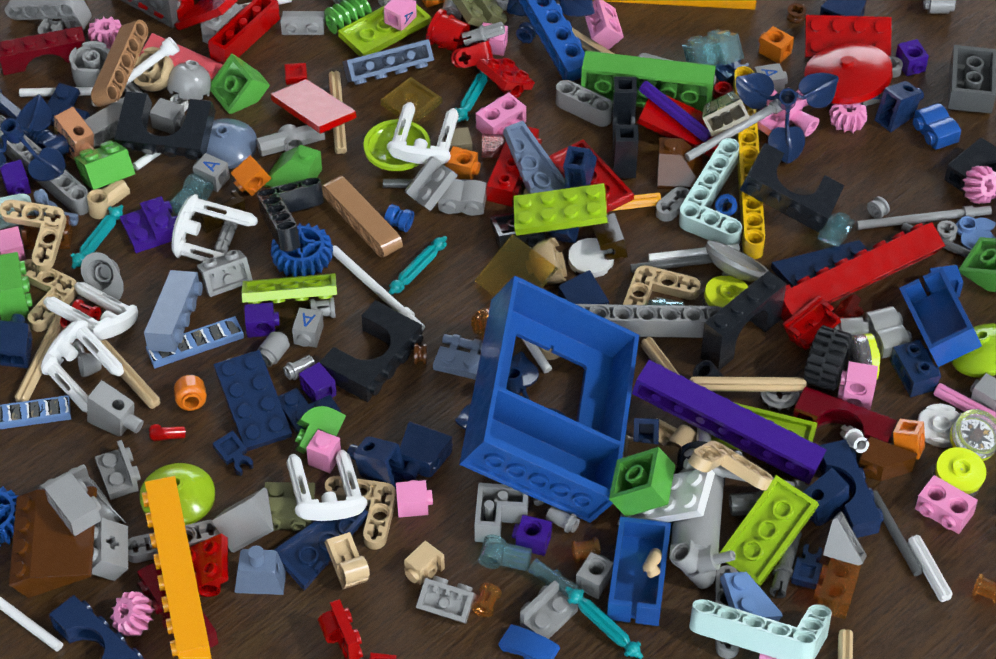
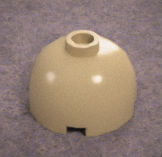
M149 47L144 49V53L138 57L134 68L160 48ZM170 56L163 57L135 78L134 83L150 92L161 91L166 88L169 75L174 68Z
M554 237L538 242L532 248L530 261L527 262L530 275L534 274L538 281L548 285L567 281L564 278L567 277L565 260L562 252L559 253L555 248L559 244Z

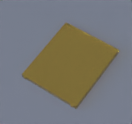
M512 234L476 278L475 282L493 296L514 276L543 288L558 268Z

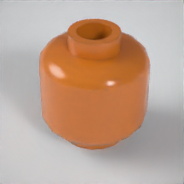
M186 375L176 381L174 396L177 405L186 411H194L204 405L207 394L205 384L201 378L195 375Z

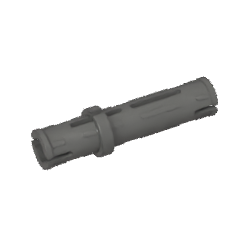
M801 531L778 561V565L774 567V579L770 588V594L773 597L778 589L777 598H784L786 596L788 583L792 579L794 572L792 568L802 536Z

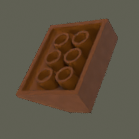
M88 486L87 494L90 497L95 496L97 499V488L95 486ZM37 489L18 496L16 500L9 586L30 598L91 577L95 525L74 536L49 504L45 489Z

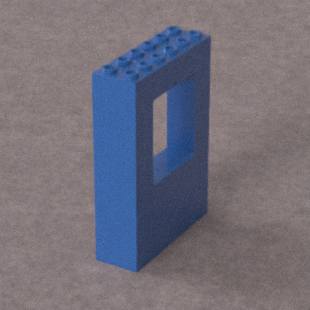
M514 276L493 297L490 303L459 465L569 514H575L578 518L591 523L613 504L609 500L616 462L618 459L623 458L639 334L522 278ZM516 336L547 351L551 348V353L584 368L576 421L506 389Z

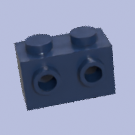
M916 340L893 347L890 362L910 398L934 391L941 379V373L939 368L934 366L928 349L923 347L921 341Z

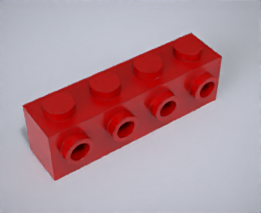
M253 0L208 41L210 59L224 64L231 54L240 57L280 20L278 1Z
M528 127L541 145L542 139L539 138V129ZM505 142L486 185L487 201L512 207L514 196L521 195V185L524 182L509 146Z

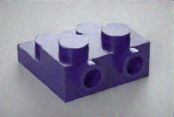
M162 196L140 203V210L120 216L121 224L135 253L172 241V233L177 216H171L173 213L169 201L164 202Z

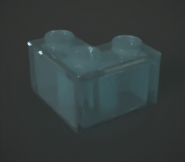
M720 29L707 32L708 36H695L690 38L688 43L682 44L686 62L727 65L744 59L739 34L730 33L729 30L721 32Z

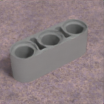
M562 80L557 83L556 105L559 108L600 127L608 126L611 123L613 105L610 99L569 80Z
M124 97L84 120L93 131L94 147H98L100 144L115 137Z

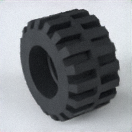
M824 325L818 329L805 366L804 380H806L807 384L834 391L841 381L842 370L844 371L851 349V333Z

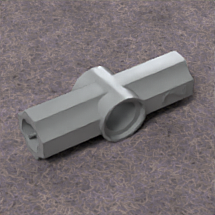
M292 124L282 126L278 133L256 138V144L260 156H266L284 150L286 152L299 145L325 140V133L320 134L308 125L296 128Z

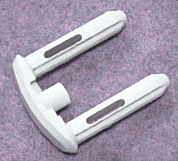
M407 102L402 107L393 139L387 144L388 152L394 158L416 164H425L431 156L441 164L447 163L451 157L449 148L459 117L457 110L451 108L446 112L437 146H431L429 149L427 148V141L421 138L416 139L413 146H409L406 139L415 113V107L412 102Z
M194 194L185 200L176 218L172 233V252L177 258L182 255L198 261H204L208 258L193 254L195 250L213 255V258L224 256L225 253L186 243V234L197 236L201 228L200 222L191 220L195 212L248 227L255 226L258 223V219L252 213L198 198L197 194ZM207 207L226 211L227 214L224 215L207 210Z
M77 282L74 288L80 296L106 309L100 321L55 297H46L43 301L48 310L70 322L77 320L87 321L88 329L100 341L112 338L128 330L135 324L138 317L137 306H128L85 282Z
M77 320L70 323L54 339L42 360L41 371L44 375H50L83 412L87 413L88 395L60 366L64 361L62 357L67 361H72L77 357L78 351L72 345L73 342L79 339L87 350L112 375L121 376L124 370L119 360L88 329V322Z
M345 450L338 451L336 456V463L346 494L344 501H338L336 494L331 491L321 496L322 503H319L318 499L312 500L301 459L296 454H291L288 457L287 467L297 501L295 513L298 517L316 521L338 520L359 515L366 508L367 499L361 495L351 457Z

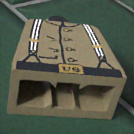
M732 91L704 105L702 118L711 136H714L749 119L750 116L741 98Z

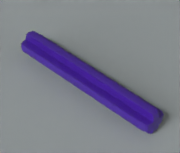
M645 81L641 84L639 91L701 141L706 142L710 139L711 134L708 128L650 82Z

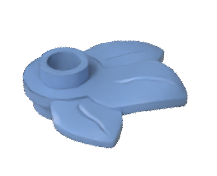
M964 216L956 223L957 233L961 235V243L967 249L972 250L980 237L995 238L990 231L995 227L996 223L990 219L983 217L975 219L970 216Z

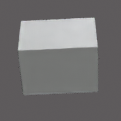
M262 488L228 507L212 520L218 532L228 537V548L231 552L235 553L274 531L266 488Z
M841 511L832 520L823 555L859 566L863 564L867 555Z

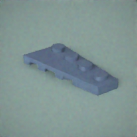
M524 121L505 127L503 135L528 194L564 189L565 178Z

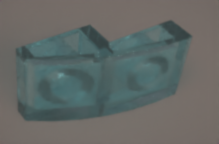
M834 213L830 216L826 226L820 230L817 239L839 247L853 228L855 220L849 219L850 216L845 213Z

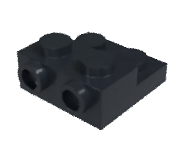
M514 212L490 216V225L495 233L496 244L500 252L514 253L519 249H532L538 242L545 240L544 232L516 236Z

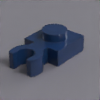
M736 57L732 63L729 60L722 61L715 65V76L720 81L731 83L734 81L735 70L741 66L749 67L750 64H740L741 57Z
M234 431L212 443L213 449L226 465L234 463V470L237 475H243V470L240 468L242 464H247L250 469H253L252 459L248 456H243L247 453V448Z
M805 544L802 558L797 557L791 584L816 590L823 563H819L823 550L819 547L816 554H810L808 552L809 544Z

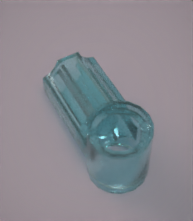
M193 173L190 174L184 182L183 189L170 201L172 209L178 214L185 200L194 194H197L199 199L207 200L212 194L213 183Z
M487 535L484 539L478 562L489 569L505 566L527 571L531 561L532 549L508 544L497 535Z

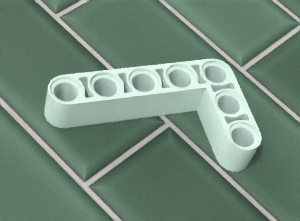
M726 138L719 143L683 201L679 214V226L683 230L725 245L740 244L742 225L737 219L710 209L738 162L740 146L735 139Z
M699 599L695 600L692 604L689 628L697 634L777 659H815L828 636L832 611L824 605H812L808 608L798 627H794L716 602Z

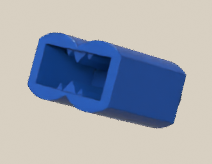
M936 103L915 110L914 128L924 135L926 143L931 145L932 148L937 150L959 142L961 129L957 122L949 116L943 105Z

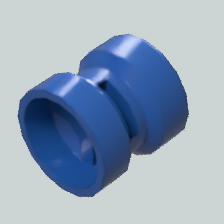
M391 204L385 213L384 219L392 227L395 226L402 232H408L414 220V212L408 209L402 210L399 206Z

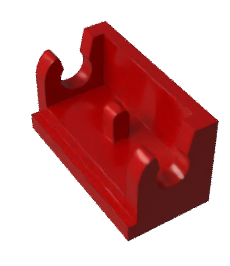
M818 295L785 321L783 326L790 340L802 349L807 350L812 346L815 335L822 325L834 328L841 323V320L832 312L834 307Z

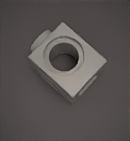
M591 552L576 574V589H583L584 593L599 599L612 578L614 563L605 556Z

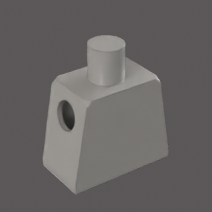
M101 380L87 397L88 423L116 436H122L127 428L135 433H138L142 428L144 421L134 415V402Z

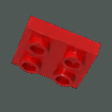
M509 58L479 59L476 65L478 69L497 84V88L504 94L509 92L515 98H518L524 90H532L535 84L529 78V74L515 66V62Z
M222 533L189 547L199 595L204 597L218 595L221 592V584L228 581V537Z
M340 599L330 602L331 610L323 613L318 618V623L326 642H338L345 659L362 658L363 654L359 645L362 644L361 637L357 628L352 629L350 623L353 620L348 607L343 608Z

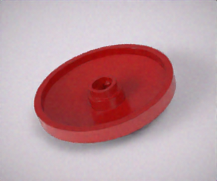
M842 43L827 47L816 53L808 61L804 72L805 76L813 73H829L838 76L839 80L835 96L831 103L842 105L861 103L878 96L889 86L893 76L892 62L888 55L881 49L864 43Z

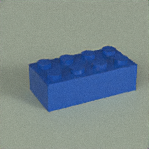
M942 267L923 276L932 294L930 296H927L919 279L899 288L938 367L982 347Z
M620 516L608 600L607 616L610 619L630 622L631 618H634L637 624L659 626L670 538V522ZM658 548L662 552L661 561L657 565L660 569V574L649 578L646 571L643 572L642 566L650 550Z

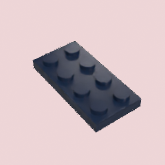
M260 350L214 364V370L238 434L247 451L292 437L291 429Z

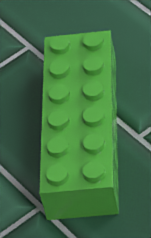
M585 51L581 86L610 99L613 104L614 77H636L637 107H645L648 98L639 91V88L643 82L648 81L665 95L703 112L704 105L712 101L716 66Z

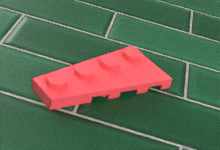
M152 33L140 55L144 53L143 50L146 48H160L165 38ZM178 45L180 49L178 53L174 56L170 55L174 67L188 60L198 62L199 65L208 71L211 81L223 66V64L181 45Z

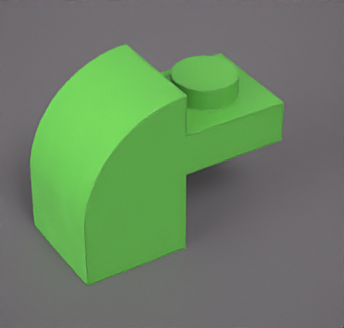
M318 406L308 410L297 422L305 430L302 428L299 430L295 438V442L298 443L295 450L302 454L306 453V448L317 430L337 436L346 415L326 406Z

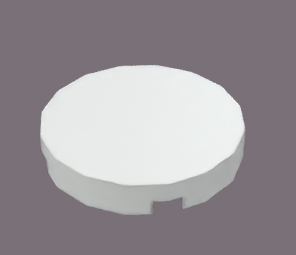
M597 238L582 239L574 243L570 248L568 263L575 273L577 271L582 274L590 270L594 278L604 276L614 265V259L607 260L604 255L612 253L613 250L601 251Z
M940 403L927 406L918 417V421H924L925 442L941 448L952 447L950 430L956 420L963 416L960 412L959 414L955 411L956 408Z

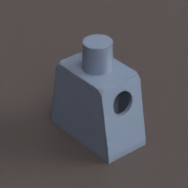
M257 545L252 546L250 549L240 550L235 593L284 595L286 570L278 552L275 550H263L261 546Z

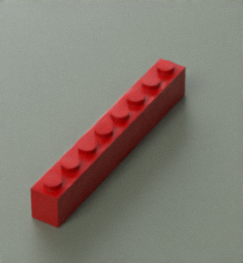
M932 222L926 225L919 223L910 229L911 232L907 234L902 231L891 238L892 241L888 243L883 240L875 244L871 251L861 250L854 255L855 258L851 260L844 258L835 264L836 267L830 270L828 267L819 270L816 273L817 276L811 279L809 276H806L797 281V285L792 288L790 285H787L782 319L784 322L787 321L818 295L831 304L937 254L946 245Z

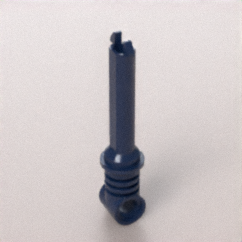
M0 89V112L7 118L17 119L21 109L5 97ZM48 127L40 132L33 130L31 133L24 132L42 150L46 147L55 148L62 156L69 152V145L65 137L60 133L54 134Z

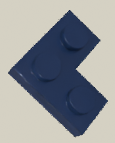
M62 83L58 84L47 104L53 113L50 125L54 126V116L74 106L80 95L78 88ZM75 108L83 120L90 117L87 111Z
M298 388L278 396L284 414L296 434H298L301 428L305 430L297 422L308 410L314 407L326 406L341 412L331 395L311 404L307 403Z

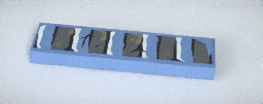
M234 316L184 333L183 341L179 343L176 352L150 351L147 349V346L146 351L155 369L243 339L244 334Z
M69 395L0 405V429L71 419Z

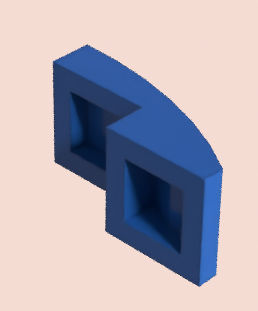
M513 624L509 626L498 643L502 651L521 655L524 659H554L560 650L558 644L546 637Z

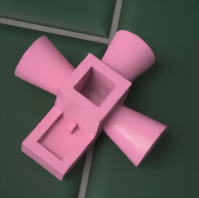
M774 89L770 96H774L778 92ZM798 89L796 92H798L799 95L803 96V94ZM797 98L794 108L790 110L789 126L794 123L808 137L817 128L819 118L803 112V107L808 106L807 100ZM767 100L766 105L769 106V103L773 100ZM785 110L777 114L773 113L757 122L758 129L769 136L773 129L777 127L785 128Z

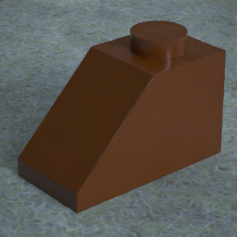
M873 437L869 438V447L862 453L859 462V468L861 467L864 470L865 477L881 482L913 471L917 453Z

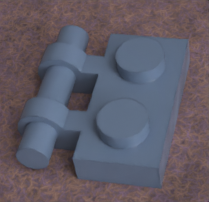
M444 334L442 343L449 344L450 347H439L433 363V370L476 380L480 360L479 353L483 344L482 340H469L462 338L458 334H453V336ZM459 347L470 349L471 351L470 353L460 351Z

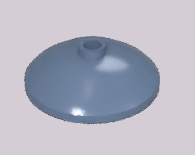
M230 118L216 119L213 122L206 153L227 162L229 169L236 168L250 155L253 157L257 150V136L254 130L242 121Z

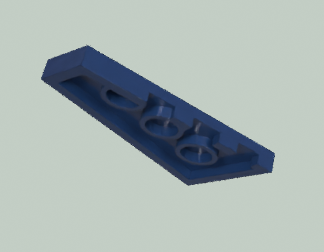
M858 240L772 262L771 269L782 281L792 288L797 285V281L806 276H809L811 279L817 276L816 273L825 267H828L830 270L836 267L835 264L844 258L851 260L861 250L866 249L867 252L869 250Z
M364 509L359 515L345 519L315 521L275 549L280 556L285 570L304 591L331 561L325 541L348 532L353 535L367 519L368 511Z

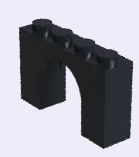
M614 77L612 104L613 172L619 178H636L639 142L638 125H635L636 77Z
M126 91L114 140L125 147L128 152L137 150L149 155L161 153L168 157H176V155L185 156L190 160H197V158H201L207 152L216 113L212 101L190 99L182 127L174 134L161 137L147 131L152 101L148 94Z
M979 138L948 164L944 180L960 191H964L962 188L965 186V182L962 179L967 178L966 171H970L972 167L988 166L996 172V147L985 139Z
M764 143L740 190L820 233L829 220L845 185L824 175L813 194L799 195L791 192L781 184L777 176V168L785 153Z
M767 271L704 322L700 358L703 361H711L720 371L734 359L737 338L748 321H751L764 332H767L778 323L782 317L787 283L770 271Z
M376 300L361 315L362 330L384 341L389 346L387 352L376 359L360 360L333 347L319 362L333 377L336 386L366 402L373 396H376L387 379L390 380L394 376L400 364H404L407 361L410 353L414 350L415 343H418L420 346L423 341L422 324Z

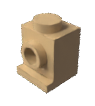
M426 540L404 560L406 577L411 582H417L419 585L424 582L425 578L431 579L436 574L437 569L441 572L445 569L444 554Z

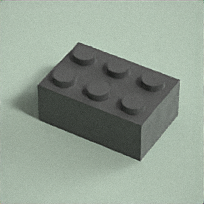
M954 45L949 69L948 109L992 114L996 98V49Z

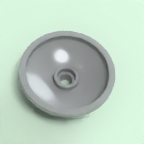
M711 240L707 241L705 245L712 262L723 271V276H732L744 281H756L769 271L755 259L728 245Z

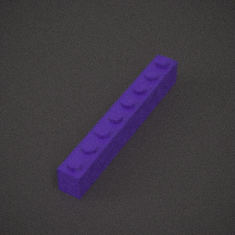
M648 360L635 382L632 391L633 395L807 484H810L827 451L818 444L810 442L796 433L775 424L771 420H767L751 410L743 408L729 399L651 360Z

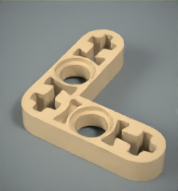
M6 200L1 203L0 214L5 222L40 228L32 253V260L38 270L46 271L51 269L55 263L67 219L64 211L56 206L19 200ZM11 208H14L15 211H12L10 215H8L6 211H10ZM36 210L39 212L37 218H27V214L30 211ZM58 215L59 218H57L55 222H52L51 218H55V216ZM48 234L55 235V240L51 243L43 241L44 237ZM45 249L48 259H44L43 263H40L39 259L44 257Z
M27 259L24 262L28 272L23 276L29 277L31 285L47 292L28 314L30 328L33 331L42 332L49 328L55 316V313L48 310L44 305V299L46 297H55L69 305L78 295L74 288L77 282L74 278L53 268L46 271L38 270L33 260ZM46 277L55 278L52 282H43V279Z
M640 266L634 273L623 305H647L652 291L693 300L700 295L701 283L692 276L652 266ZM644 275L647 276L645 284L642 283V278L644 277ZM667 279L671 280L674 284L667 286L662 281ZM635 291H642L645 295L643 297H636L633 293Z
M709 441L694 449L688 460L692 467L705 473L721 465L761 490H767L773 480L772 475L717 441Z
M329 477L325 482V493L334 492L338 501H344L346 494L341 477ZM357 479L359 488L367 490L363 497L367 499V506H370L363 531L364 543L369 549L377 550L382 548L387 541L396 504V489L389 483ZM335 486H340L337 491L332 490ZM384 493H389V495L386 496L385 504H383L381 496H383ZM377 512H384L387 516L383 520H377L373 515ZM375 528H377L379 536L376 539H371L374 536Z

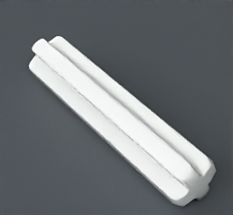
M915 535L910 537L908 545L937 598L941 602L950 600L953 593L921 536Z

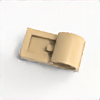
M659 419V445L675 446L680 449L683 445L696 441L697 433L690 426L680 425L677 429Z
M350 532L325 541L342 589L364 583L368 580L370 572L367 561L363 556H359Z

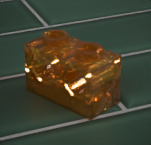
M834 558L830 559L829 565L823 564L820 578L824 579L822 585L817 584L813 599L818 600L817 605H824L831 609V615L846 619L859 578L861 565H854Z

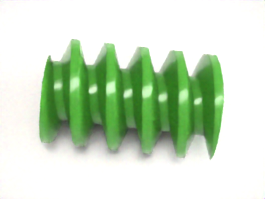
M342 0L339 4L327 7L324 11V18L330 32L336 34L337 28L339 30L344 28V25L347 26L351 22L357 21L358 18L360 19L372 13V10L367 0Z

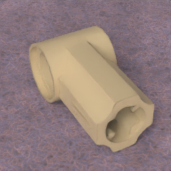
M121 179L108 184L103 189L90 191L87 195L89 215L94 219H103L109 215L108 208L114 206L130 194V188L126 185V182Z

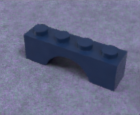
M568 146L563 165L565 175L564 189L591 185L597 157L590 149ZM579 227L546 232L557 241L576 243Z
M846 439L819 445L827 450L819 466L822 476L833 468L849 485L852 500L844 505L843 515L855 536L859 538L879 533L881 522L884 520L881 508H877L874 502L873 490L871 487L868 488L865 482V473L856 462L854 449L849 447Z
M75 595L49 614L53 628L69 643L91 640L103 646L105 651L102 659H144L136 648L131 649L127 645L126 640L119 632L114 633L110 629L108 622L102 616L97 617L85 600L81 602Z

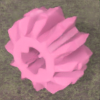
M103 16L101 20L95 19L94 23L89 24L88 39L90 41L102 42L110 49L122 25L119 20H114L113 17L106 19Z
M861 103L834 104L829 114L831 125H834L836 130L842 129L844 133L846 131L854 133L855 130H861L867 121L866 106Z
M975 166L970 171H966L967 178L962 179L965 182V186L962 189L966 191L965 197L970 199V202L986 204L990 203L991 199L996 198V172L988 166Z
M137 591L124 592L122 598H116V606L111 607L114 610L110 617L114 621L112 627L126 636H141L143 630H148L149 621L153 620L151 614L155 609L151 607L152 600Z

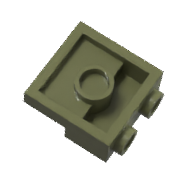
M452 0L468 24L479 27L483 23L494 24L502 22L504 25L507 21L506 14L502 13L503 10L498 6L496 0Z
M265 482L274 531H302L313 523V520L302 519L295 513L297 501L293 492L292 482ZM307 483L311 499L314 500L315 483Z

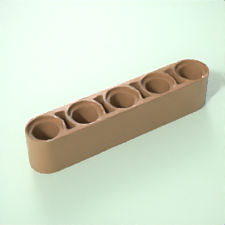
M143 20L130 22L120 27L91 91V99L96 106H105L117 102L121 98L149 33L147 24Z
M340 175L322 185L323 195L327 202L378 256L384 258L403 247L399 234L345 177Z

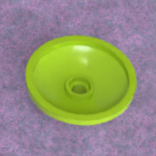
M399 119L388 120L375 125L364 138V153L367 159L373 165L384 170L405 171L419 165L394 158L387 150V144L393 139ZM412 122L406 139L407 145L413 146L415 140L421 138L427 141V148L430 149L428 133L420 125Z
M988 323L974 326L973 328L982 347L951 362L956 370L970 377L980 378L986 373L994 376L996 375V324Z
M187 463L165 465L152 472L146 478L140 490V504L144 513L150 512V507L144 508L142 493L147 492L145 482L171 476L176 478L185 525L193 524L202 519L213 506L215 500L213 481L203 469Z

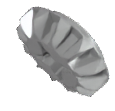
M760 392L762 403H767L769 409L774 407L778 411L783 408L789 410L791 406L797 404L799 392H781V399L777 398V392Z

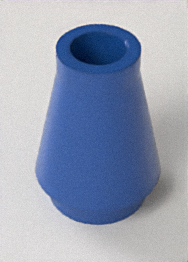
M723 194L717 198L715 209L722 214L731 216L738 209L737 201L732 195ZM731 203L732 207L727 210V205Z

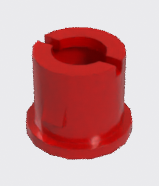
M439 9L430 22L425 40L429 39L430 45L437 44L439 48H445L453 52L464 46L463 40L467 38H462V33L470 31V24L457 19L452 14L447 15V11L444 9Z

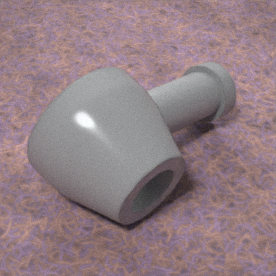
M75 340L72 345L78 351V367L81 376L87 377L101 370L102 364L91 353H85L81 341Z

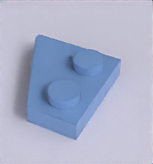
M747 572L723 573L720 577L729 607L774 621H779L782 618V612Z

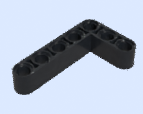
M303 179L263 189L257 193L261 216L280 250L293 251L298 249L301 245L297 224L290 212L324 203L321 179Z

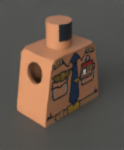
M74 107L54 116V134L60 133L65 137L69 145L67 155L73 161H75L74 157L80 155L79 152L90 148L95 150L93 131Z

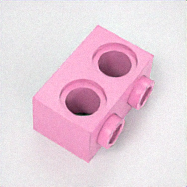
M594 0L595 14L585 16L592 40L609 50L624 38L616 9L603 0Z
M509 92L497 98L485 108H481L476 113V129L492 142L504 136L503 131L505 127L520 121L526 122V106Z
M849 361L847 371L842 370L837 398L871 410L878 366Z
M934 475L918 495L915 509L923 516L930 517L942 524L946 529L959 534L974 515L978 500Z

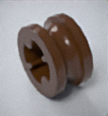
M800 3L789 5L787 20L795 24L802 23L805 20L806 7Z
M415 343V365H418L419 362L427 365V343H424L422 346Z

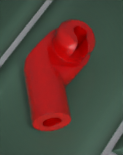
M153 424L149 428V437L156 442L185 438L186 435L184 426L161 427L159 424Z

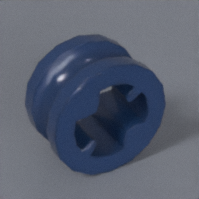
M529 22L521 23L516 31L517 38L524 43H531L537 34Z

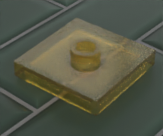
M410 77L382 98L381 106L400 117L403 105L407 102H412L415 107L412 122L417 123L442 104V97Z

